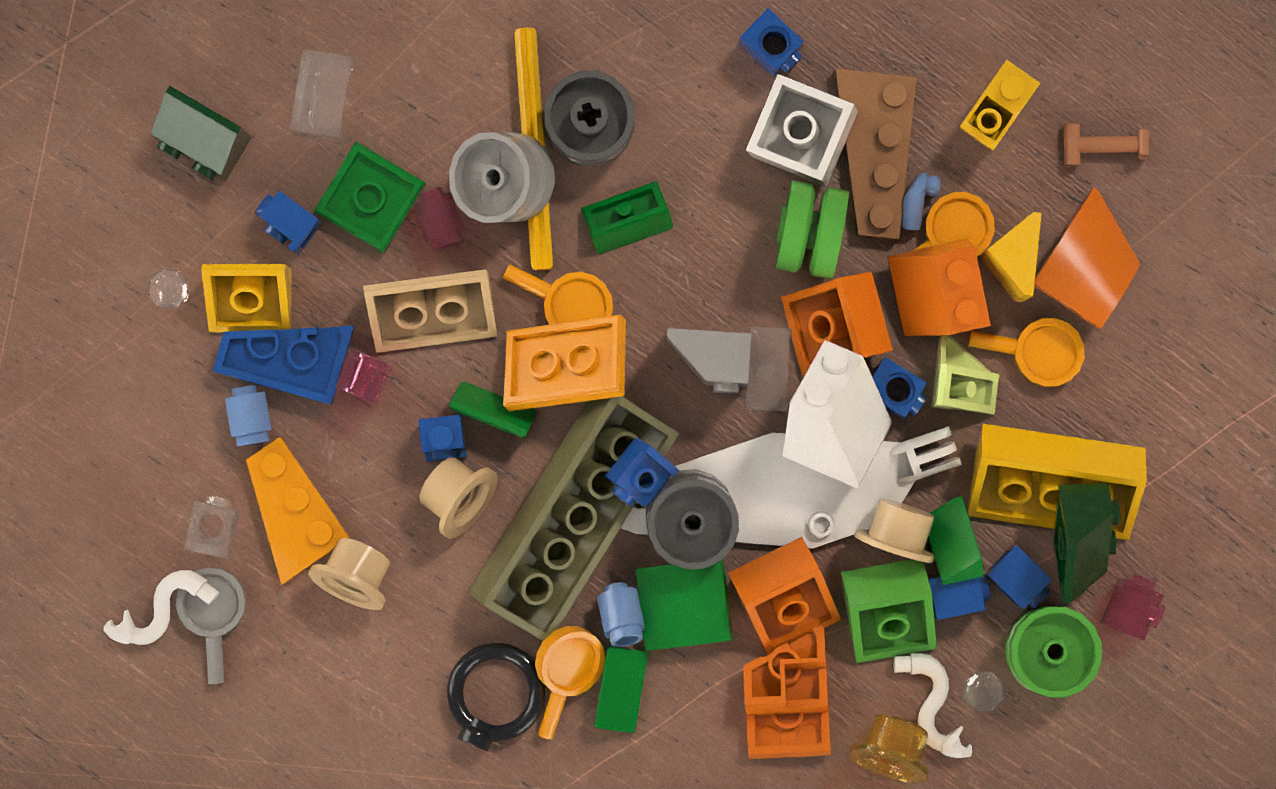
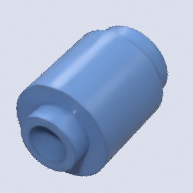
M256 385L231 389L232 397L225 398L224 400L231 437L236 438L237 447L270 441L268 431L272 430L265 392L257 393Z
M623 582L613 583L604 587V592L597 597L605 637L610 639V643L614 647H625L640 642L643 639L642 631L645 629L637 589L628 587L627 583Z

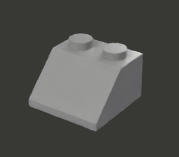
M667 329L666 342L704 385L713 386V393L737 394L739 387L745 388L747 386L751 333Z

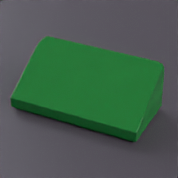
M658 181L581 208L598 255L673 228L671 215Z
M468 382L460 383L449 404L450 410L523 439L528 437L536 416V410L533 408L508 411L503 406V396Z
M963 497L953 498L929 513L935 518L928 539L943 585L983 577L982 556Z
M608 645L594 728L635 733L649 652Z

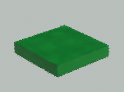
M355 141L314 209V212L385 254L425 188L426 183Z

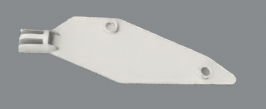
M948 426L904 442L883 441L858 489L783 457L786 433L772 432L676 465L675 467L679 470L697 469L712 474L727 487L738 511L739 533L735 542L783 546L802 537L807 547L813 549L854 535L856 529H870L880 498L902 503L915 481L960 466L962 463L960 457H953L920 468V464L944 457L957 450L955 442L951 441L918 452L914 451L915 448L949 437L952 433ZM634 505L621 529L635 534L649 535L646 526L645 507ZM690 515L686 518L685 524L689 525L691 520L697 523L700 519L696 515Z

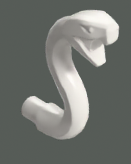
M191 570L172 572L163 578L156 588L153 603L154 619L149 626L143 629L135 627L129 610H125L123 621L119 625H114L113 620H109L103 630L111 639L124 644L147 645L153 643L163 635L170 621V596L177 588L187 590L194 597L198 596L208 605L212 604L217 598L219 591L209 585L207 579Z
M910 653V656H894L893 665L895 673L910 672L911 675L924 674L931 677L933 681V690L923 703L918 715V729L922 739L927 745L940 751L943 755L953 758L971 757V744L964 747L960 742L959 736L963 730L962 726L946 736L939 733L935 728V715L944 704L949 691V679L945 668L937 659L928 654Z

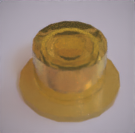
M885 714L875 715L865 744H853L848 753L851 760L859 766L890 779L909 783H922L929 776L927 767L920 763L929 734L921 726L900 717Z

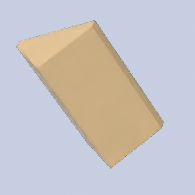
M487 269L363 286L376 353L498 337L490 274Z

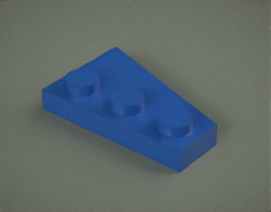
M355 326L223 332L213 372L333 405Z

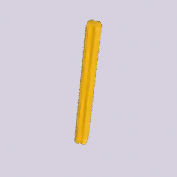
M519 28L515 30L514 36L521 133L535 138L545 148L537 33L535 28ZM548 202L539 214L528 219L530 258L533 270H548L553 267Z

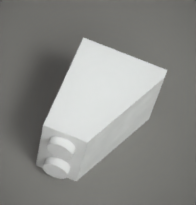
M824 340L790 402L783 457L857 489L892 424L863 356Z

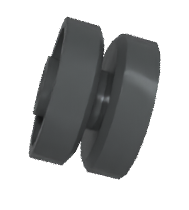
M578 71L563 78L551 90L544 107L546 133L554 150L566 161L582 167L602 166L617 159L628 147L634 132V105L627 89L613 76L599 71ZM587 114L595 115L597 117L595 118L596 125L588 127L586 121H582L583 117Z
M697 469L679 470L675 476L671 475L645 507L646 526L656 552L670 564L684 569H703L721 561L733 548L739 533L738 511L727 487L714 475ZM690 515H696L700 519L697 523L691 520L689 525L685 524L686 518Z

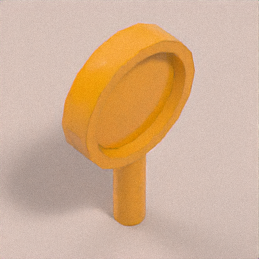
M952 192L939 198L929 209L925 219V237L927 240L914 250L967 238L975 246L976 255L979 256L990 245L995 232L994 217L989 206L980 197L968 192Z
M509 264L503 276L504 280L545 299V318L549 325L612 316V295L605 283L594 275L584 272L567 273L555 280L553 284H549Z
M1042 318L1028 324L1018 335L1017 339L970 331L968 347L1013 354L1019 373L1030 383L1040 387H1057L1070 381L1080 371L1084 361V343L1079 332L1068 322L1058 318Z
M564 626L553 631L543 640L536 654L535 668L538 678L551 691L537 733L545 739H553L567 696H577L588 691L598 681L604 670L606 656L603 645L596 636L582 627Z

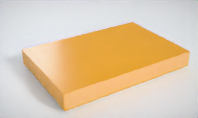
M622 315L508 330L506 332L503 406L508 411L624 396L626 319Z

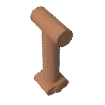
M1064 124V166H1080V153L1137 152L1138 159H1147L1149 156L1148 129H1139L1137 136L1080 137V124Z

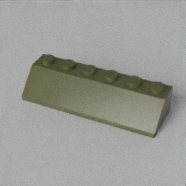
M624 397L587 401L468 594L483 606L540 640L546 639L553 631L558 629L636 504L634 502L630 507L614 495L611 491L616 485L607 479L605 475L635 438L649 444L665 457L679 433ZM647 472L640 475L638 482L641 481Z

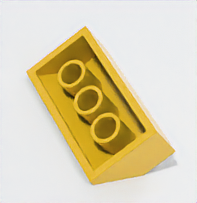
M982 424L973 465L967 507L968 516L1054 529L1058 485L1108 483L1111 500H1118L1120 509L1119 525H1112V530L1115 531L1116 538L1129 540L1147 482L1146 448Z

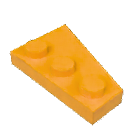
M278 437L246 459L280 582L283 585L333 551L340 538L350 539V536L282 437Z

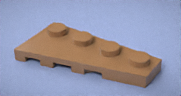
M835 69L839 98L854 104L858 111L845 142L857 236L898 241L900 237L917 77Z

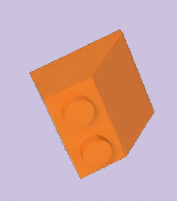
M967 238L887 256L904 336L952 335L991 326L975 246Z
M872 272L840 277L781 297L802 376L806 375L824 340L859 354L864 359L893 351Z
M802 537L728 573L767 655L786 642L790 644L805 636L816 626L824 625V628L842 620L820 568Z

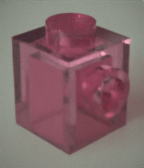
M1133 574L1131 580L1119 578L1100 623L1137 640L1144 641L1149 628H1156L1163 616L1165 606L1160 603L1164 595L1154 591L1156 583L1139 575Z

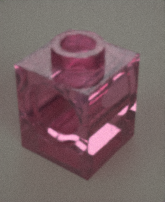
M351 349L336 388L378 405L393 366Z

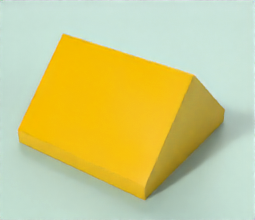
M1033 212L978 256L1016 302H1024L1031 298L1034 293L1042 213Z
M202 264L201 272L209 332L291 329V268L286 264Z

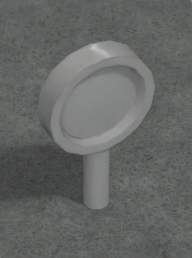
M208 567L194 572L207 579V583L219 591L213 603L208 605L198 596L194 597L187 590L178 589L175 605L178 617L185 627L199 636H205L208 684L225 683L222 635L229 633L240 624L246 613L247 597L244 586L235 575L225 569Z

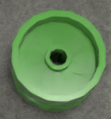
M792 180L786 206L783 205L778 226L776 243H779L775 269L796 273L802 266L805 249L811 250L809 260L811 276L832 280L843 236L849 191L828 187L822 194L819 211H813L815 199L813 184Z
M1038 606L1024 612L1011 625L1005 640V661L1011 675L1024 688L1048 698L1068 697L1084 690L1096 677L1102 662V642L1095 626L1083 614L1062 606ZM1052 644H1058L1056 649L1061 651L1057 659L1049 657L1047 654V650Z

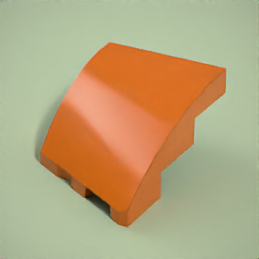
M1095 187L1091 189L1073 216L1072 221L1052 249L1051 254L1035 276L1034 286L1100 330L1131 283L1140 266V262L1102 195Z
M824 625L814 627L810 633L790 644L786 642L775 648L771 654L765 657L760 656L743 666L749 759L831 755Z

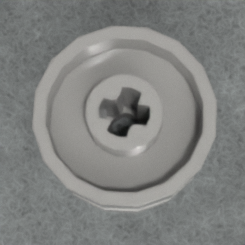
M514 132L478 133L464 141L453 155L449 169L450 191L457 206L468 217L483 223L526 221L539 214L550 201L555 185L554 165L547 149L533 137Z

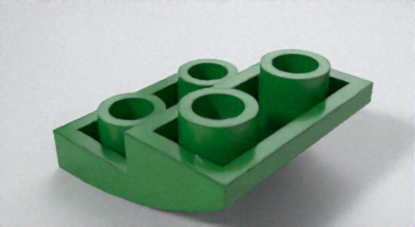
M724 558L703 569H684L672 564L636 569L639 601L645 629L643 630L645 651L734 640Z

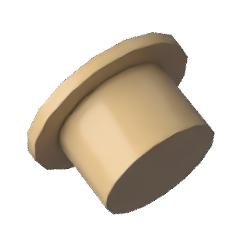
M455 457L447 458L426 479L419 496L420 503L441 518L439 531L443 536L448 539L456 538L466 532L488 507L496 491L498 475L489 467L474 472Z
M880 498L869 531L856 529L855 538L902 557L933 563L934 554L924 550L935 517L912 506Z
M340 538L327 564L312 565L308 575L320 588L347 603L365 609L381 610L386 599L378 591V588L390 562L387 557L373 547L353 539Z

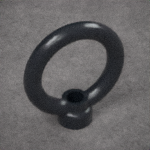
M505 643L483 644L468 651L454 666L447 685V700L450 711L456 722L462 727L458 739L487 752L492 742L514 739L530 729L542 712L546 695L545 685L538 678L534 659L522 649ZM492 659H502L516 665L524 673L529 685V699L523 712L513 721L502 725H491L475 718L469 712L463 695L466 678L473 668L484 661Z

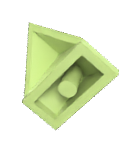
M939 335L931 407L995 415L999 374L991 373L950 335Z

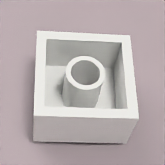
M778 74L746 151L755 159L827 187L858 111L855 105Z

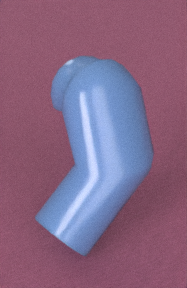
M926 172L915 177L904 196L901 228L908 230L921 229L925 196L935 198L940 192L941 179L937 175L927 176Z

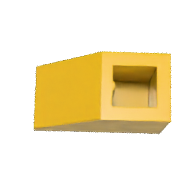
M1006 60L959 128L993 151L1038 88L1040 82Z

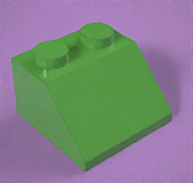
M910 559L841 572L844 601L856 663L937 649L932 591L924 562Z

